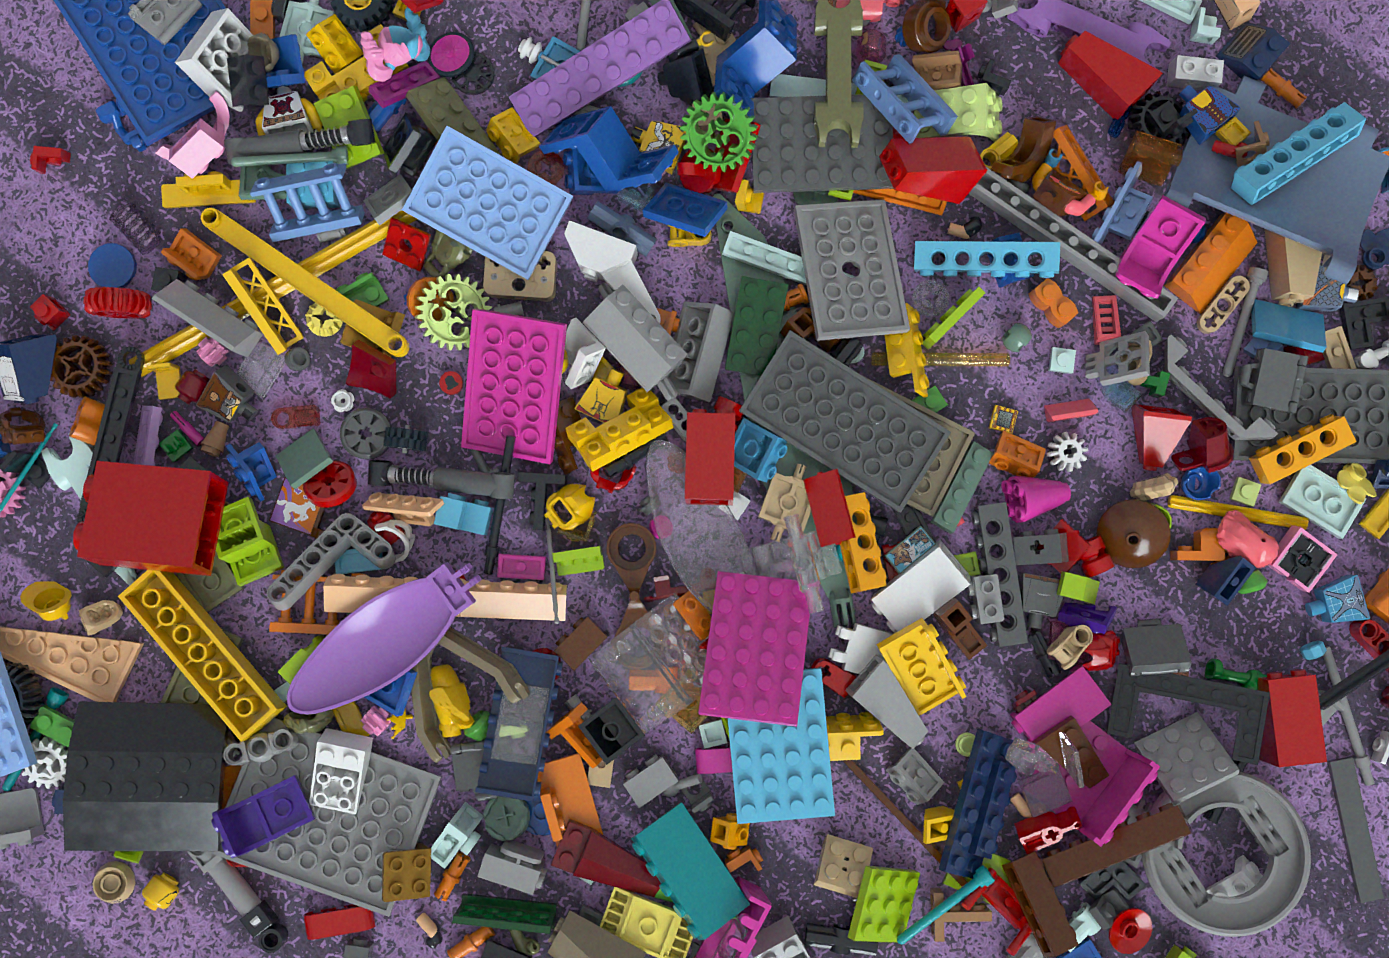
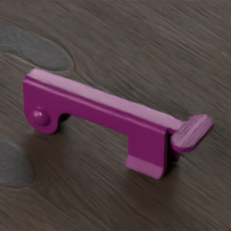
M960 39L946 41L943 46L945 50L959 51L962 62L961 86L974 85L967 64L968 61L975 57L971 44L968 43L961 48L962 41Z

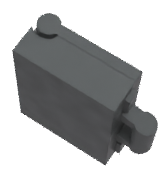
M1267 348L1257 349L1254 364L1242 365L1239 384L1248 388L1245 405L1285 413H1296L1308 356Z
M1155 618L1138 620L1137 627L1123 628L1121 643L1129 676L1189 672L1192 661L1181 624L1162 625L1160 620Z
M510 736L499 737L496 750L512 752ZM485 740L451 745L456 791L466 792L473 789L478 802L497 799L498 796L475 792Z

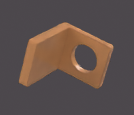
M1259 120L1254 121L1256 143L1235 149L1237 167L1251 163L1259 154L1267 152L1266 146H1270L1268 133L1262 132ZM1247 151L1256 152L1250 158H1242V155Z

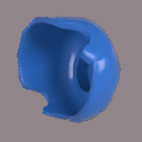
M1203 466L1186 470L1181 478L1182 491L1188 498L1196 501L1211 498L1212 493L1221 487V476L1217 471L1208 473ZM1197 478L1199 481V486L1195 490V482Z

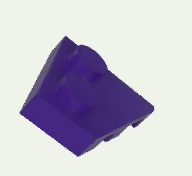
M1065 602L1059 611L1058 621H1062L1069 626L1086 625L1091 629L1092 633L1105 634L1115 617L1117 607L1109 606L1108 611L1095 610L1096 606L1094 604Z

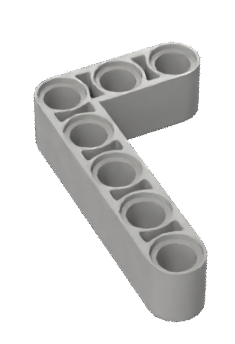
M351 513L342 514L269 586L267 597L276 609L281 611L289 609L350 546L381 569H388L393 566L396 560L394 551L385 539ZM353 525L351 529L344 530L346 526ZM364 539H371L368 543L361 544ZM337 542L333 547H327L329 543ZM382 552H388L387 556L383 558L378 557ZM314 559H320L318 563L310 564ZM297 576H303L300 581L293 582ZM285 593L282 599L276 600L279 594Z

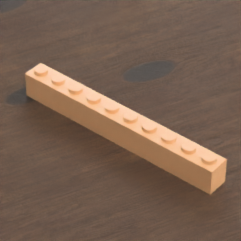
M333 574L327 577L323 586L324 612L352 613L369 600L387 590L418 578L406 577L401 579L393 578L392 576L375 578L368 575L350 577L343 574ZM461 579L464 585L469 582L464 579ZM482 579L469 589L476 602L456 616L554 620L551 583L538 584L533 581L514 583L509 580L490 582ZM556 582L559 621H565L567 585Z

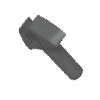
M471 449V454L481 472H500L498 467L494 470L489 468L481 451Z

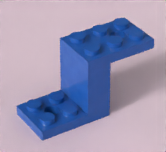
M759 0L758 22L717 56L714 92L718 98L722 92H725L726 99L735 95L734 102L736 104L743 100L741 107L743 109L750 107L747 113L748 116L754 115V102L751 98H754L755 93L797 60V22L791 14L787 15L782 10L778 0Z
M611 106L566 118L555 127L539 146L543 154L559 153L563 149L577 148L606 192L613 190L621 191L627 187L633 186V188H636L642 184L658 182L662 178V173L673 164V159L679 153L675 145L640 152Z

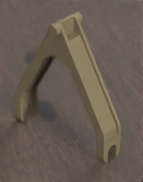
M449 627L445 635L438 642V644L495 677L511 703L514 704L521 699L524 700L530 695L528 687L513 664L453 628ZM434 647L426 657L412 668L418 673L411 692L417 736L430 758L434 762H439L442 760V756L437 748L440 749L446 759L451 755V745L446 737H442L434 704L429 696L430 690L433 689L430 672L432 669L431 657L435 649Z

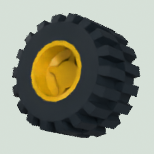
M332 0L330 4L334 13L347 28L349 26L352 31L357 32L358 29L360 32H364L366 29L370 31L380 24L384 27L382 21L388 22L390 20L388 12H393L391 4H394L393 0Z

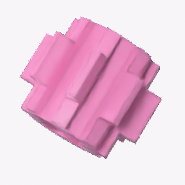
M205 337L198 344L200 348L196 352L209 366L213 367L215 364L220 366L227 359L225 355L229 352L228 348L213 338L208 339Z
M374 705L360 720L364 724L362 728L370 735L374 733L376 736H379L391 724L390 720H386L391 713Z

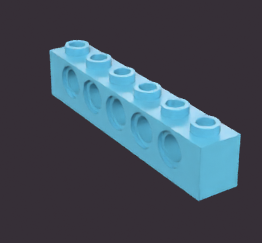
M1345 102L1336 108H1330L1325 115L1319 119H1313L1302 130L1293 132L1282 143H1276L1265 154H1259L1248 165L1239 167L1233 175L1234 179L1231 189L1250 205L1255 204L1359 136L1366 118Z
M915 241L914 270L920 272V276H934V272H943V276L954 277L957 276V272L967 273L969 277H981V273H991V277H1005V273H1015V277H1029L1030 273H1039L1041 278H1053L1054 274H1059L1061 242ZM939 253L944 254L945 262L941 265H935L933 263L934 256ZM960 254L969 255V262L966 265L957 264L956 259ZM984 254H991L994 257L993 262L988 266L980 263V259ZM1009 254H1014L1018 257L1017 263L1013 266H1008L1004 263V258ZM1033 254H1038L1042 257V262L1038 266H1032L1028 263L1029 257Z

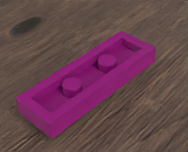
M423 61L392 75L390 79L384 82H376L370 85L369 93L382 108H385L407 98L406 94L409 90L440 79V76L427 61Z

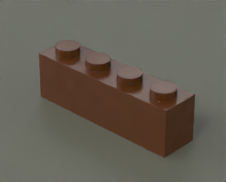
M1036 851L1003 864L1004 872L1043 957H1056L1078 946L1076 932L1070 926L1065 916V909L1058 901L1054 892L1055 888L1044 871V864L1041 858L1037 856Z

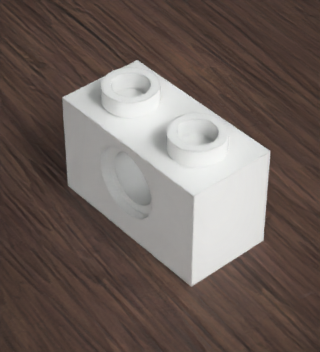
M1177 55L1169 63L1167 87L1186 88L1188 85H1191L1195 90L1201 91L1208 86L1214 85L1218 87L1222 84L1224 60Z

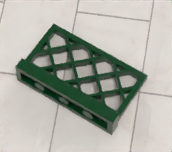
M463 893L461 904L453 915L452 923L550 934L551 930L555 927L557 903Z

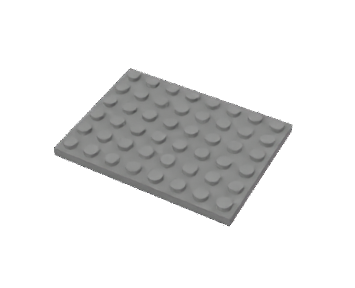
M274 718L259 732L270 733L288 728L283 724V720ZM318 732L296 733L298 744L293 750L275 754L270 760L263 763L248 762L242 765L226 808L294 775H297L308 801H310L317 741L322 734ZM285 733L281 736L280 743L283 747L289 744L290 738ZM260 741L257 744V751L262 754L266 749L264 741ZM371 751L356 814L310 805L316 817L315 820L247 854L235 858L226 855L221 845V842H223L221 834L219 851H208V853L389 917L396 901H382L383 853L416 849L442 776Z

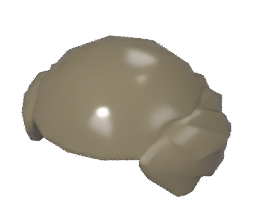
M262 32L251 36L247 43L248 54L264 56L265 71L269 73L279 60L277 44Z

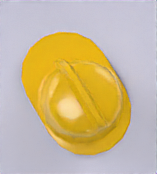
M42 581L34 582L22 591L20 599L25 607L36 612L43 620L53 621L59 618L67 620V613L71 609L70 598L72 593L68 588L63 587L57 582Z

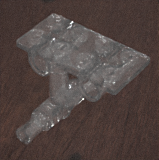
M793 514L792 516L783 517L789 537L780 539V542L772 541L742 549L740 554L747 575L797 580L800 591L805 594L809 614H812L815 611L825 610L819 588H821L820 580L841 573L842 567L836 545L832 544L821 547L817 530L803 533L798 517L799 514Z

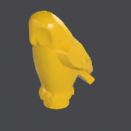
M450 665L435 666L430 672L433 689L430 690L429 696L433 701L440 722L439 730L442 731V737L461 735V729L470 728L474 723V719L469 712L471 709L470 699L465 684L459 681L456 672Z

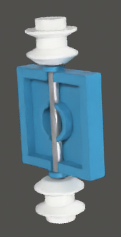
M552 36L544 52H542L541 42H538L536 45L533 44L532 37H529L527 40L523 39L518 48L521 59L525 56L529 57L530 64L538 60L530 75L533 80L538 79L580 52Z

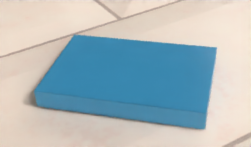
M1255 299L1251 311L1253 337L1312 351L1324 352L1327 346L1323 314Z

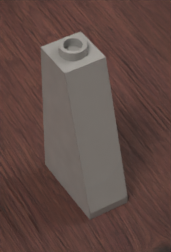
M875 655L845 691L909 747L914 749L924 741L928 730L888 664Z

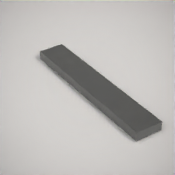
M1345 757L1327 761L1357 901L1364 903L1384 899L1353 757Z

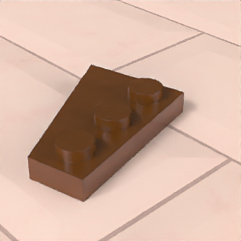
M1069 716L1032 741V743L1088 788H1092L1110 776L1073 716Z

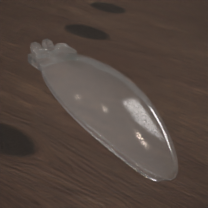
M656 440L650 445L646 462L648 494L655 527L663 549L675 572L695 598L712 613L718 571L756 575L752 558L743 533L728 505L686 504V453L671 442Z

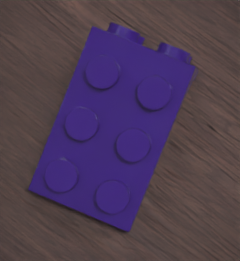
M294 775L239 803L213 812V819L211 821L215 831L221 834L223 851L226 855H230L231 858L247 854L315 820L316 817L297 775Z

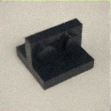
M406 112L383 147V155L389 170L397 173L401 169L415 176L437 139L432 132L418 125L414 117Z

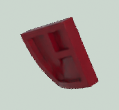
M357 340L352 344L351 364L346 385L368 389L391 399L396 394V360Z

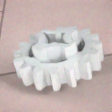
M44 737L41 741L35 739L31 744L38 763L25 768L22 776L29 775L28 782L31 783L35 780L37 787H40L42 784H45L47 789L53 784L58 787L62 782H65L68 750L65 751L63 749L65 746L62 744L59 746L55 740L49 742L47 737Z

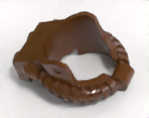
M13 407L0 414V434L3 443L16 445L44 442L46 438L44 432L46 424L37 412ZM21 416L22 420L32 424L16 426L10 425L12 417Z

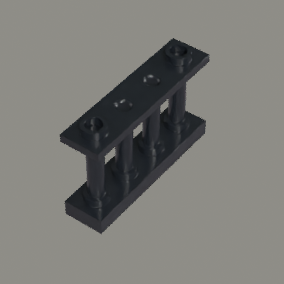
M673 0L678 10L711 31V33L724 42L731 36L735 24L732 19L745 4L753 9L757 0H736L726 13L723 14L713 7L718 0Z

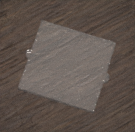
M1061 732L1059 736L1065 769L1079 788L1084 787L1079 752L1066 734Z

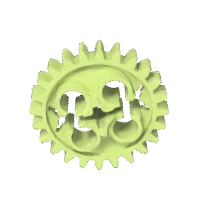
M446 274L445 281L441 276L436 277L437 284L432 281L428 282L430 290L426 288L421 289L425 297H417L422 302L421 306H415V309L421 311V314L416 315L415 318L422 319V323L417 327L426 328L423 336L431 335L430 343L438 340L439 348H442L445 343L447 350H452L454 344L457 350H461L462 343L466 348H469L470 335L468 327H461L458 335H454L451 331L452 324L455 322L463 324L464 321L457 316L450 317L452 312L444 306L439 308L442 311V318L439 321L434 320L432 312L439 305L428 303V301L436 298V290H438L439 298H446L447 291L452 289L456 294L455 301L452 303L444 301L443 303L449 308H457L456 314L462 318H467L465 307L468 304H471L474 309H492V306H485V302L489 300V297H482L481 294L484 292V288L476 290L478 282L469 284V277H465L462 281L460 274H456L454 280H452L450 274Z

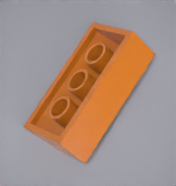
M1226 212L1220 214L1207 230L1205 237L1195 245L1163 286L1197 313L1201 314L1258 243L1249 223Z

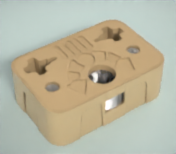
M544 251L530 279L527 280L500 264L496 267L493 260L485 257L483 288L491 298L551 301L556 294L557 260L553 253ZM547 260L549 265L543 270L540 264ZM519 282H522L525 286L521 291L515 288V286L519 285Z

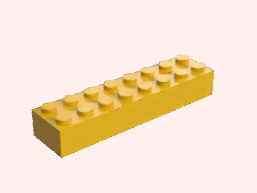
M147 570L118 596L241 742L248 740L252 735L263 729L287 707L173 572Z

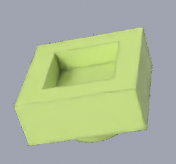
M1236 477L1229 499L1254 507L1261 484Z

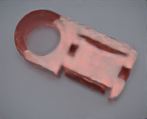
M316 405L278 408L273 411L271 422L276 428L283 430L296 429V425L297 427L319 426L321 424L320 410ZM282 412H286L289 416V421L285 425H280L277 422V417Z

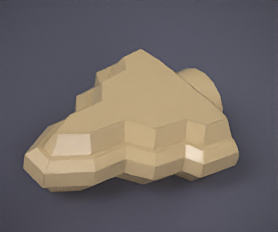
M1169 473L1133 483L1130 495L1137 500L1143 501L1168 496L1174 492L1178 480Z

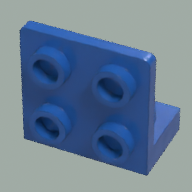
M291 34L273 38L272 40L279 49V60L271 73H266L267 89L305 83V72L302 66L297 35Z

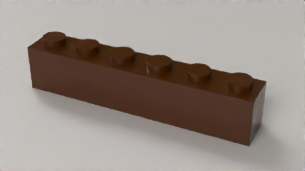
M1171 802L1159 807V813L1150 815L1149 812L1136 816L1137 821L1128 825L1127 821L1118 824L1113 831L1114 835L1111 840L1106 844L1104 843L1102 847L1092 840L1083 843L1082 839L1069 843L1070 848L1061 852L1060 848L1047 852L1048 857L1042 859L1053 886L1059 887L1193 834L1181 806H1173Z

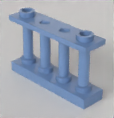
M900 54L893 56L886 70L874 72L865 61L861 62L852 79L853 83L909 144L913 143L921 128L932 126L941 136L948 134L958 117ZM889 79L895 86L888 87L882 80ZM903 94L909 102L903 103L897 95ZM918 110L924 118L917 119L911 111Z
M330 163L323 168L271 179L263 177L254 183L250 192L251 197L263 195L275 221L269 232L272 242L362 224L365 214L362 205H350L340 180L343 178L347 168L345 163L338 165ZM331 181L341 209L331 211L327 208L318 183ZM309 187L319 214L309 215L305 213L295 188ZM286 191L297 218L289 220L283 218L273 195L274 192Z

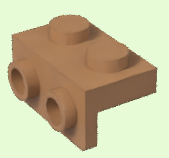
M959 51L914 55L912 57L914 70L933 90L961 87L962 62Z

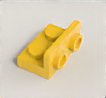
M336 14L318 23L306 33V36L334 74L363 55L362 50Z
M513 107L492 117L486 128L488 137L496 143L504 158L515 164L518 163L520 157L537 149L540 145L538 139L526 129Z

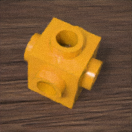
M727 813L725 817H713L710 841L731 850L737 849V846L747 845L750 823L737 824L736 813Z

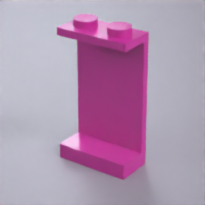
M1076 664L1070 669L1071 674L1018 714L1015 712L1010 714L1013 718L1012 726L1019 734L1024 733L1028 739L1025 743L1033 753L1037 751L1043 756L1046 754L1032 741L1069 716H1073L1081 728L1111 705L1082 665Z

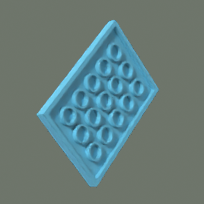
M821 668L804 669L797 727L728 718L737 824L835 816Z

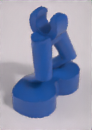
M117 99L116 102L110 101L95 110L102 123H113L115 132L125 144H132L139 152L147 149V145L136 129L128 132L123 127L121 118L127 114Z

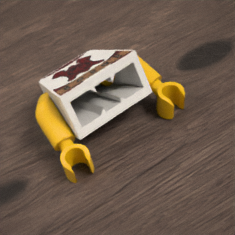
M285 86L277 89V95L268 97L269 105H264L255 120L258 136L299 129L307 133L309 131L314 132L313 129H316L318 132L323 129L315 106L306 98H300L298 92H291L290 88Z

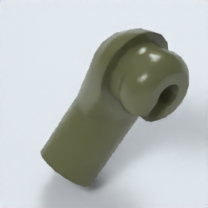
M509 930L517 951L528 955H534L539 952L540 944L535 939L525 937L522 931Z

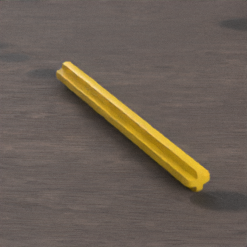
M1171 495L1168 498V507L1222 517L1228 511L1237 510L1252 522L1288 528L1293 525L1304 530L1307 529L1309 522L1308 518L1205 500L1196 501L1191 498Z

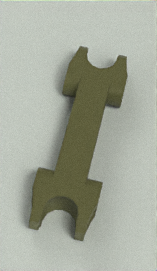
M818 0L815 9L814 36H826V101H815L814 129L818 147H825L827 134L837 128L844 130L848 134L851 148H858L860 130L864 119L863 102L851 101V36H862L863 9L860 0H850L849 4L844 8H835L829 4L828 0Z

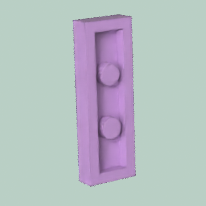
M142 405L133 464L155 466V449L159 445L158 430L163 420L161 407Z

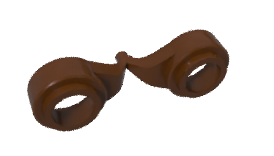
M918 0L909 7L903 19L902 32L906 45L915 53L937 52L945 45L951 30L950 18L946 11V1ZM931 15H933L935 20L934 39L928 33V21Z
M628 523L617 527L610 534L606 546L608 558L627 586L630 602L621 625L614 636V650L617 657L625 665L633 668H644L653 664L660 657L664 646L661 629L653 621L639 598L641 586L650 564L656 556L657 545L654 536L646 527L635 523ZM626 535H638L645 542V554L640 560L628 562L621 557L618 550L619 543ZM637 628L648 631L653 639L651 650L641 656L632 654L627 649L625 643L628 633Z

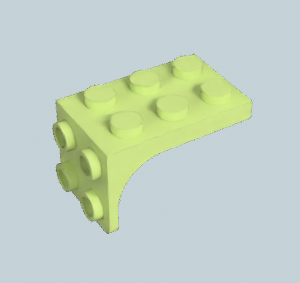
M987 83L934 90L958 117L946 135L941 136L932 126L921 128L916 138L980 135L988 137L995 142L999 139V134H1002V122L999 120V112L1002 111L1003 107L1002 99L997 96ZM918 110L914 111L917 119L924 118Z

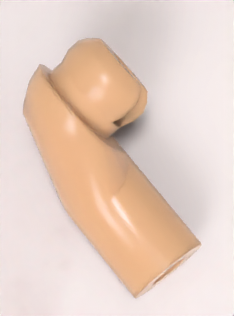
M1019 792L1010 798V801L1023 817H1033L1046 811V807L1042 802H1026Z

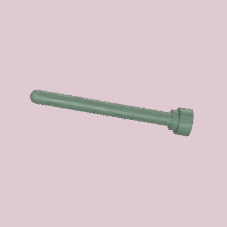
M336 146V149H332L329 152L234 157L231 160V164L234 167L333 161V163H345L348 165L349 160L347 147Z

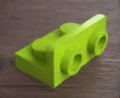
M601 546L552 553L559 576L604 569Z

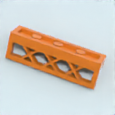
M1067 125L1058 127L1053 135V138H1055L1059 145L1057 153H1052V156L1058 158L1063 151L1065 155L1062 156V159H1067L1071 167L1069 173L1062 172L1059 162L1052 170L1054 169L1062 176L1068 177V180L1071 182L1073 178L1080 179L1083 183L1082 190L1092 194L1095 183L1101 181L1100 177ZM1103 182L1100 187L1101 190L1106 189ZM1107 191L1106 197L1103 200H1096L1097 208L1089 214L1085 211L1081 215L1084 221L1089 220L1114 204L1115 201L1110 193Z
M894 189L853 191L855 194L879 200L885 199L886 202L938 215H943L947 201Z

